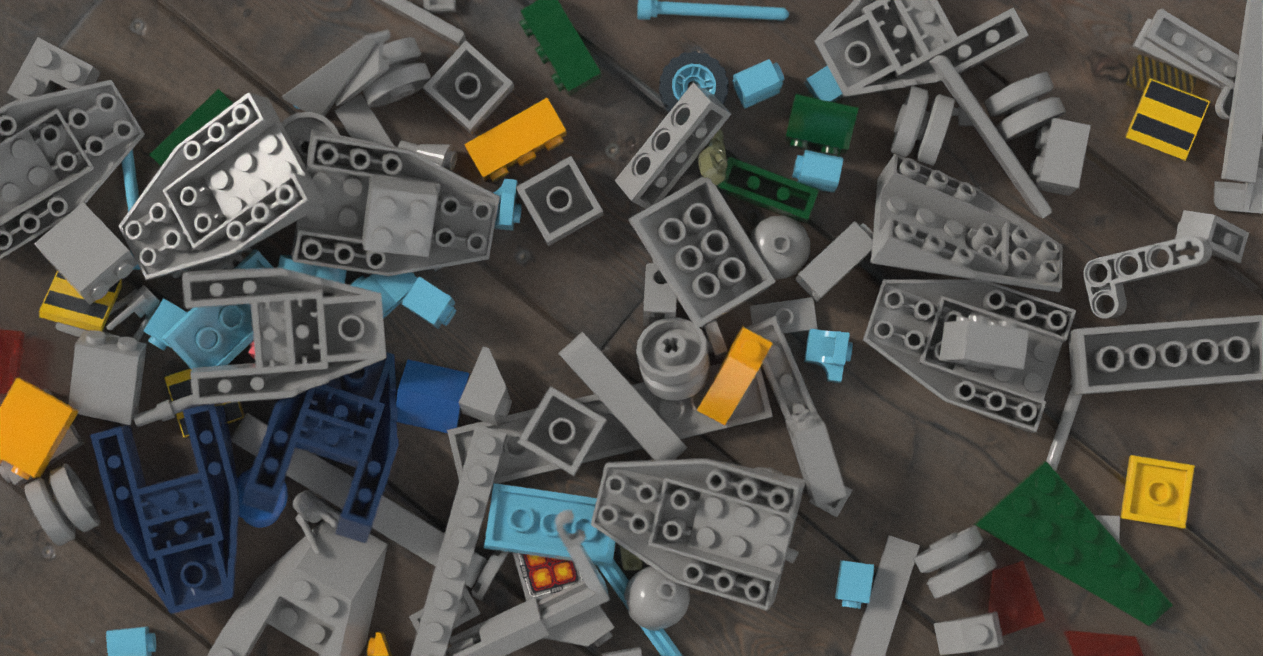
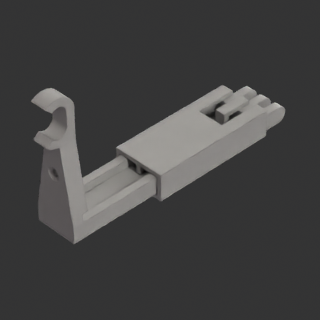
M565 510L559 513L555 519V526L558 535L584 580L539 602L534 597L450 637L452 647L447 649L445 656H506L548 636L549 628L610 600L604 579L581 544L586 539L585 532L578 530L570 534L564 528L566 523L573 521L574 515L572 510Z

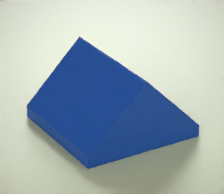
M408 359L398 387L396 400L397 422L448 433L447 430L458 428L461 415L459 401L469 380L470 373Z

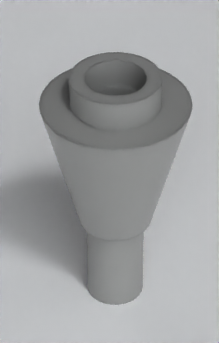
M401 140L398 146L399 148L409 149L451 171L454 169L457 161V152H454L452 144L417 145Z

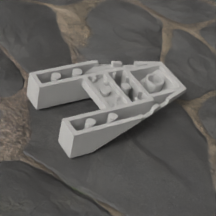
M854 0L814 42L843 96L850 97L942 81L929 62L937 55L947 57L959 74L1024 42L1028 37V33L1014 7L957 37L937 0Z
M283 268L206 270L184 272L185 308L251 303L256 363L192 368L193 405L289 398L386 358L382 296L379 292Z
M330 515L337 523H339V520ZM323 520L312 530L321 554L316 555L305 536L261 574L241 601L207 656H249L267 624L319 653V656H360L367 644L388 544L369 534L366 544L335 534L337 527L334 528Z

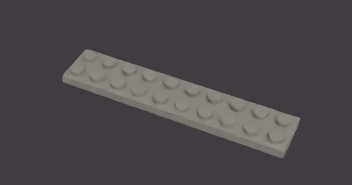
M721 364L711 366L710 378L702 390L694 396L683 400H665L657 397L646 388L644 382L631 385L679 439L773 417L761 367L726 425L697 411ZM595 394L573 399L607 420L582 463L643 449ZM538 408L507 415L506 418L501 417L498 426L483 421L447 430L459 482L475 425L507 433L493 483L500 484L561 469L518 443Z

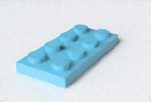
M254 249L234 269L273 267L258 250ZM251 303L194 307L162 338L191 369L228 365L254 340Z
M493 483L484 544L486 549L573 561L555 526L557 515L565 510H572L574 515L573 521L564 525L565 530L570 534L578 530L585 532L586 539L581 544L594 564L612 566L615 541L591 525L597 498Z

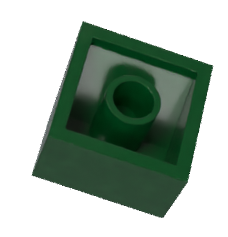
M796 94L791 108L785 141L791 142L790 146L796 149L809 150V146L821 148V153L840 157V153L846 154L849 149L859 108Z

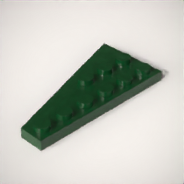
M1043 461L973 524L1147 626H1151L1173 606L1047 461Z

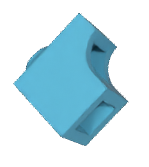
M504 179L502 186L497 191L492 192L500 197L494 229L514 231V223H520L522 204H516L517 180Z
M810 328L804 362L821 366L826 373L827 382L840 383L842 381L845 361L851 360L853 343L848 342L850 333Z

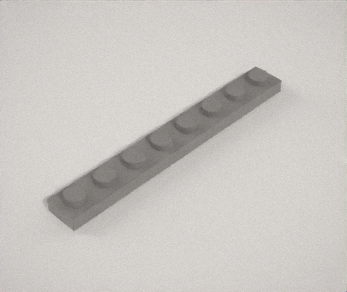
M475 425L411 656L446 655L507 433Z

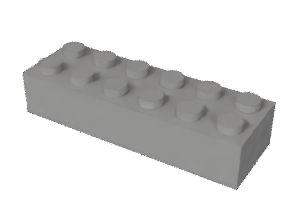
M1263 315L1084 328L1069 331L1068 334L1073 395L1263 380Z

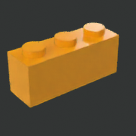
M545 98L464 145L484 181L491 178L492 182H495L509 173L507 168L516 163L523 166L536 158L535 153L544 147L549 151L564 142L562 137L566 136L567 132L548 98Z

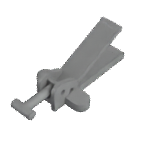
M1157 10L1153 20L1147 19L1133 47L1220 88L1222 92L1216 101L1215 111L1221 119L1230 120L1239 55L1165 10Z

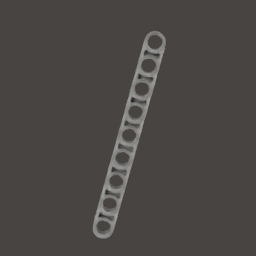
M246 413L232 435L231 441L257 457L268 425L251 414ZM298 448L295 449L287 472V476L339 508H344L354 478L320 456ZM382 495L372 528L436 566L445 533ZM475 551L465 585L471 588L488 562L486 558Z

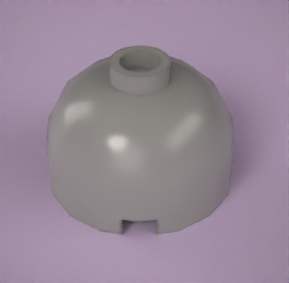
M771 216L760 221L749 237V240L774 279H786L797 274L807 263L811 252L810 238L806 229L797 220L787 216Z
M649 566L635 573L628 581L624 592V599L627 601L630 617L639 626L649 630H659L675 625L684 616L690 603V590L688 586L673 582L655 568Z

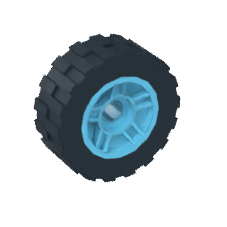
M692 51V53L684 52L680 56L672 58L670 63L664 67L663 73L660 76L659 92L661 102L668 113L687 91L691 81L697 85L700 84L702 88L714 94L725 105L729 91V81L724 67L720 66L716 58L713 59L709 54L698 53V51Z

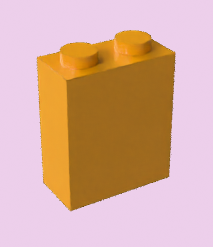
M17 378L0 406V464L4 460L13 465L14 467L11 471L26 480H29L30 476L41 478L79 411L28 381Z

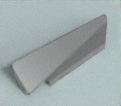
M389 30L364 37L284 94L282 98L305 112H313L322 116L327 114L334 103L336 106L348 103L389 70V58L383 57V42L390 39Z

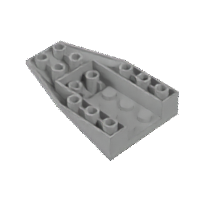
M112 80L13 101L0 108V259L57 225L82 202L86 204L145 135Z
M248 93L175 147L118 227L143 275L147 280H151L238 254L324 206L326 203L269 99Z
M316 130L311 131L306 169L326 204L297 220L291 252L293 262L393 276L489 259L500 199L498 195L409 149ZM370 177L435 184L437 202L429 257L364 250L362 235Z
M894 154L877 179L871 263L1059 292L1062 289V245L971 184L961 182L945 175L941 171L921 165L913 159Z
M883 280L863 341L944 402L1023 431L1034 433L1037 432L1046 404V401H1044L1045 394L1062 342L1067 340L1076 310L993 282L981 280ZM970 315L986 317L988 322L999 323V321L1018 323V329L1029 331L1024 369L993 370L939 361L944 323L956 322L957 317L969 318Z
M710 459L607 462L591 525L675 583L768 610L775 602L806 480Z

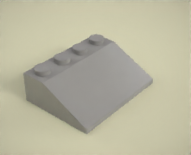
M707 177L699 178L629 219L696 329L744 304L776 282L719 190L712 183V180Z

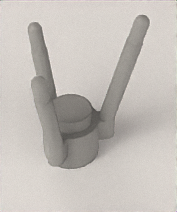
M145 285L139 290L135 288L129 295L113 305L110 314L126 304L129 307L109 323L107 329L112 330L133 312L140 318L146 314L147 316L133 336L139 342L144 334L145 327L161 302Z
M305 490L298 494L293 501V508L298 512L295 520L302 527L314 553L320 555L321 550L308 522L316 523L323 518L335 528L338 526V523L330 515L340 520L341 513L331 507L324 499H319L312 490Z

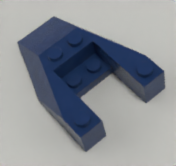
M386 352L385 359L349 374L339 376L320 386L310 388L298 393L296 396L279 400L275 404L245 489L242 504L273 514L295 449H302L357 467L335 534L366 544L399 445L395 400V355Z
M222 403L204 404L183 410L199 473L151 486H146L131 425L90 435L115 529L118 534L122 535L131 549V554L150 578V583L170 614L234 597L240 494L230 430Z

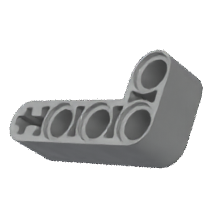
M1186 236L1089 261L1084 268V280L1093 313L1100 318H1117L1121 316L1127 307L1124 283L1205 264L1212 254L1210 243L1202 237ZM1193 246H1199L1200 252L1195 253V256L1180 255L1179 251L1191 250ZM1164 249L1169 255V261L1166 266L1161 267L1157 262V255ZM1131 257H1134L1138 262V269L1134 274H1130L1126 268L1127 261ZM1100 265H1104L1108 273L1106 279L1102 282L1096 276V270ZM1107 296H1111L1115 303L1114 309L1110 313L1106 312L1103 307V301Z

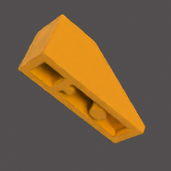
M742 326L697 411L726 425L773 343Z

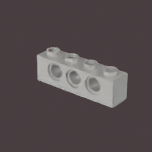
M693 82L616 178L615 182L632 202L645 209L663 200L699 153H701L730 117L731 113L714 94Z

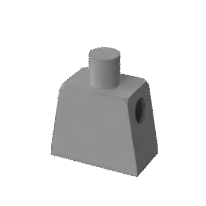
M654 260L653 263L646 264L643 326H650L656 321L676 317L677 297Z

